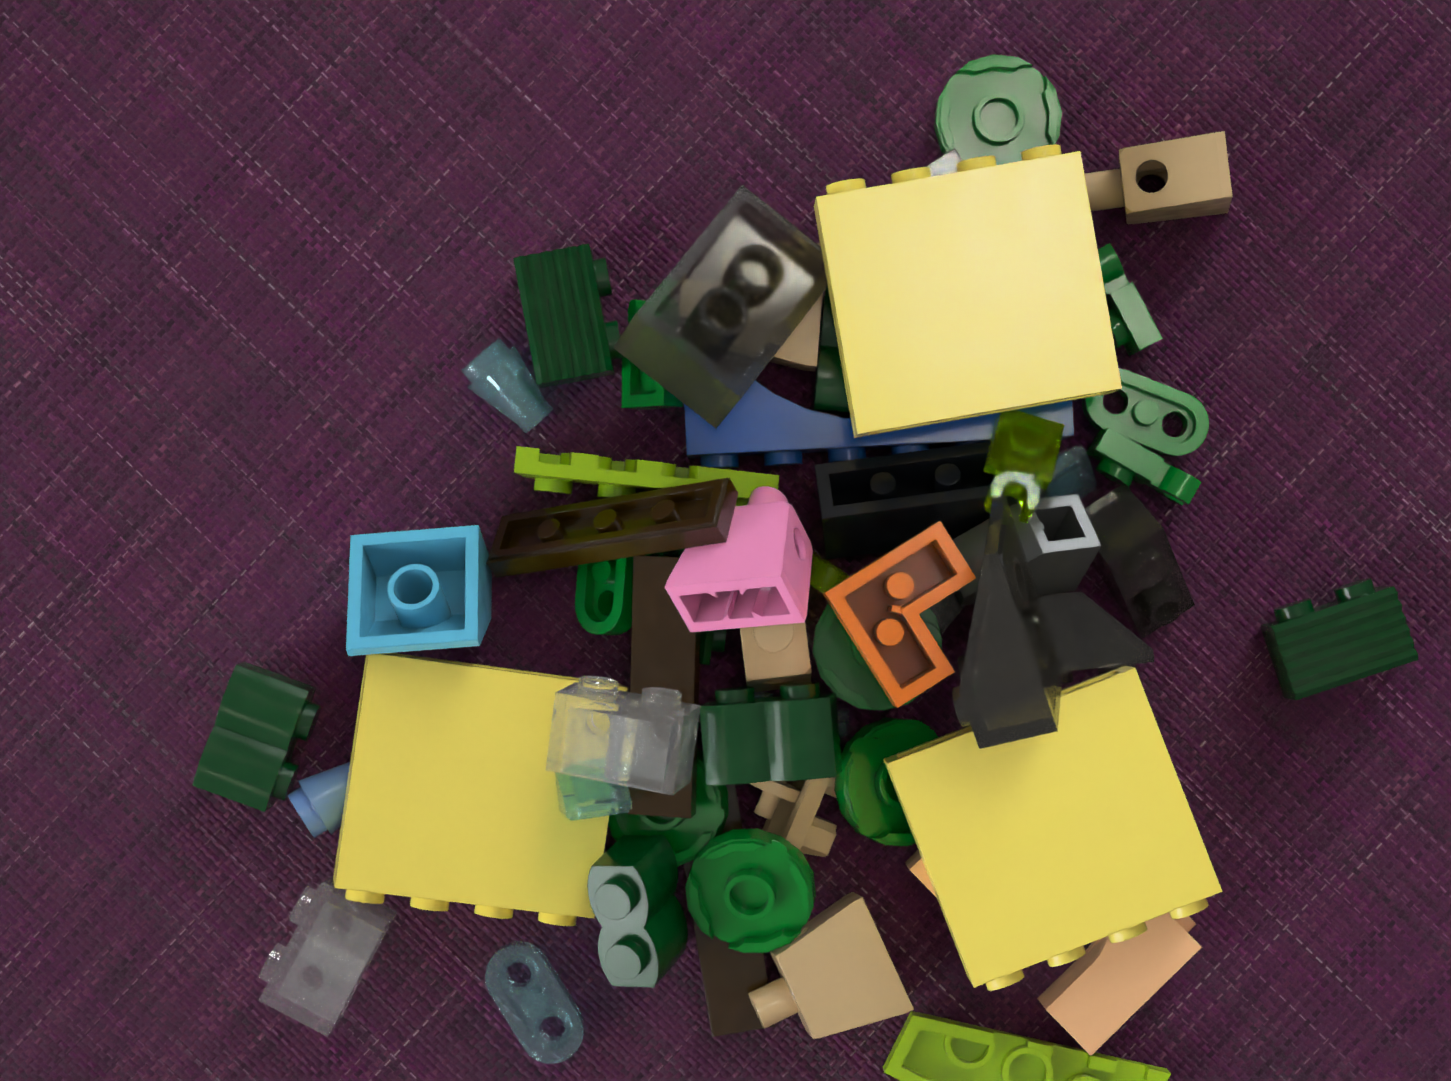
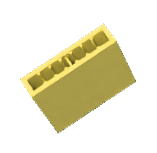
M1045 145L1021 152L1022 161L996 165L995 156L976 157L956 163L957 172L932 177L929 167L912 168L893 173L891 175L892 184L866 188L865 179L862 178L843 180L827 185V195L816 197L814 211L854 438L1111 394L1122 389L1080 151L1062 154L1060 145Z
M400 653L366 655L333 875L334 888L346 889V899L361 903L382 904L384 903L385 894L411 897V907L429 911H448L450 902L474 904L475 914L498 919L513 918L514 909L539 912L538 921L558 926H575L577 917L594 919L595 915L588 897V875L591 866L604 854L628 687L614 682Z
M1119 667L883 759L963 967L974 988L986 984L989 991L1005 988L1025 977L1022 970L1045 960H1047L1049 967L1067 964L1086 954L1083 945L1107 936L1110 943L1129 940L1147 931L1145 921L1166 913H1170L1172 919L1191 916L1209 906L1207 897L1223 892L1135 667Z

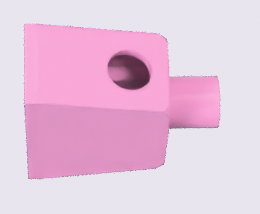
M758 487L751 492L747 505L735 506L727 541L685 548L666 582L665 589L690 632L804 623L808 610L813 556L812 544L794 507L788 503L786 496L781 491L772 487Z

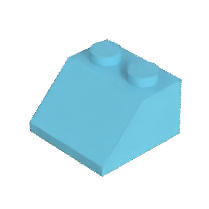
M479 525L350 535L346 651L348 656L480 646L491 621L492 571L486 564L489 553Z

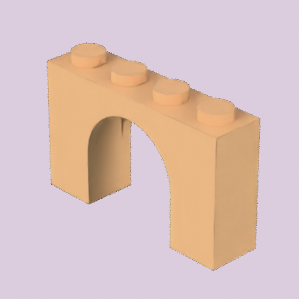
M917 850L905 864L936 897L919 850ZM1166 913L1145 921L1147 931L1129 940L1110 943L1107 936L1092 942L1086 949V954L1077 959L1037 999L1045 1010L1092 1056L1202 948L1188 933L1196 925L1190 916L1172 919L1170 913Z

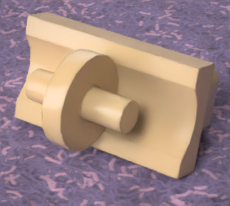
M835 777L749 783L763 790L754 810L755 814L767 818L762 830L784 837L803 854L826 857L829 854L836 837L837 825L816 816V812L824 793L836 798L834 791Z

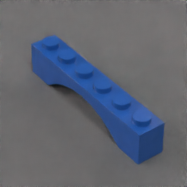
M749 375L683 378L688 459L700 458L701 467L719 469L738 468V456L764 455V466L803 464L802 453L828 452V463L866 458V450L891 449L892 454L929 450L931 446H959L1007 439L1008 443L1019 442V453H1044L1058 451L1057 440H1065L1074 436L1072 400L854 438L851 418H841L806 409L772 393Z

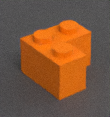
M939 521L822 594L891 704L899 708L955 672L919 614L970 583L976 577L945 527Z

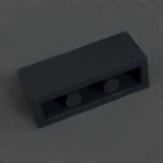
M1007 439L815 465L826 559L891 551L941 521L953 540L1018 503V491Z

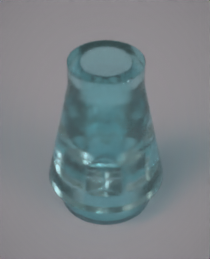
M499 337L461 370L471 382L467 388L516 423L524 433L529 432L553 410V407L541 393L515 345L508 348Z

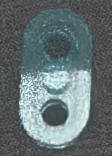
M511 942L499 948L487 965L485 983L489 994L529 1056L542 1063L557 1064L569 1059L576 1053L582 1042L585 1030L584 1018L550 961L541 949L528 942ZM520 962L527 965L531 972L530 980L522 984L513 982L508 975V967L511 964ZM547 1017H557L563 1022L565 1031L558 1037H549L543 1032L541 1022Z

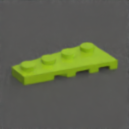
M516 446L514 473L525 478H534L535 491L572 494L574 482L598 485L597 497L610 498L636 493V489L657 490L730 478L738 491L735 506H743L748 504L751 492L758 487L768 486L778 490L779 475L701 466L682 468L676 467V464L638 459H625V462L612 461V458L575 452L561 453V455L539 453V448Z
M915 1011L910 1012L883 1065L884 1073L900 1081H1168L1171 1075L1167 1068L1096 1052L1090 1056L1083 1049Z

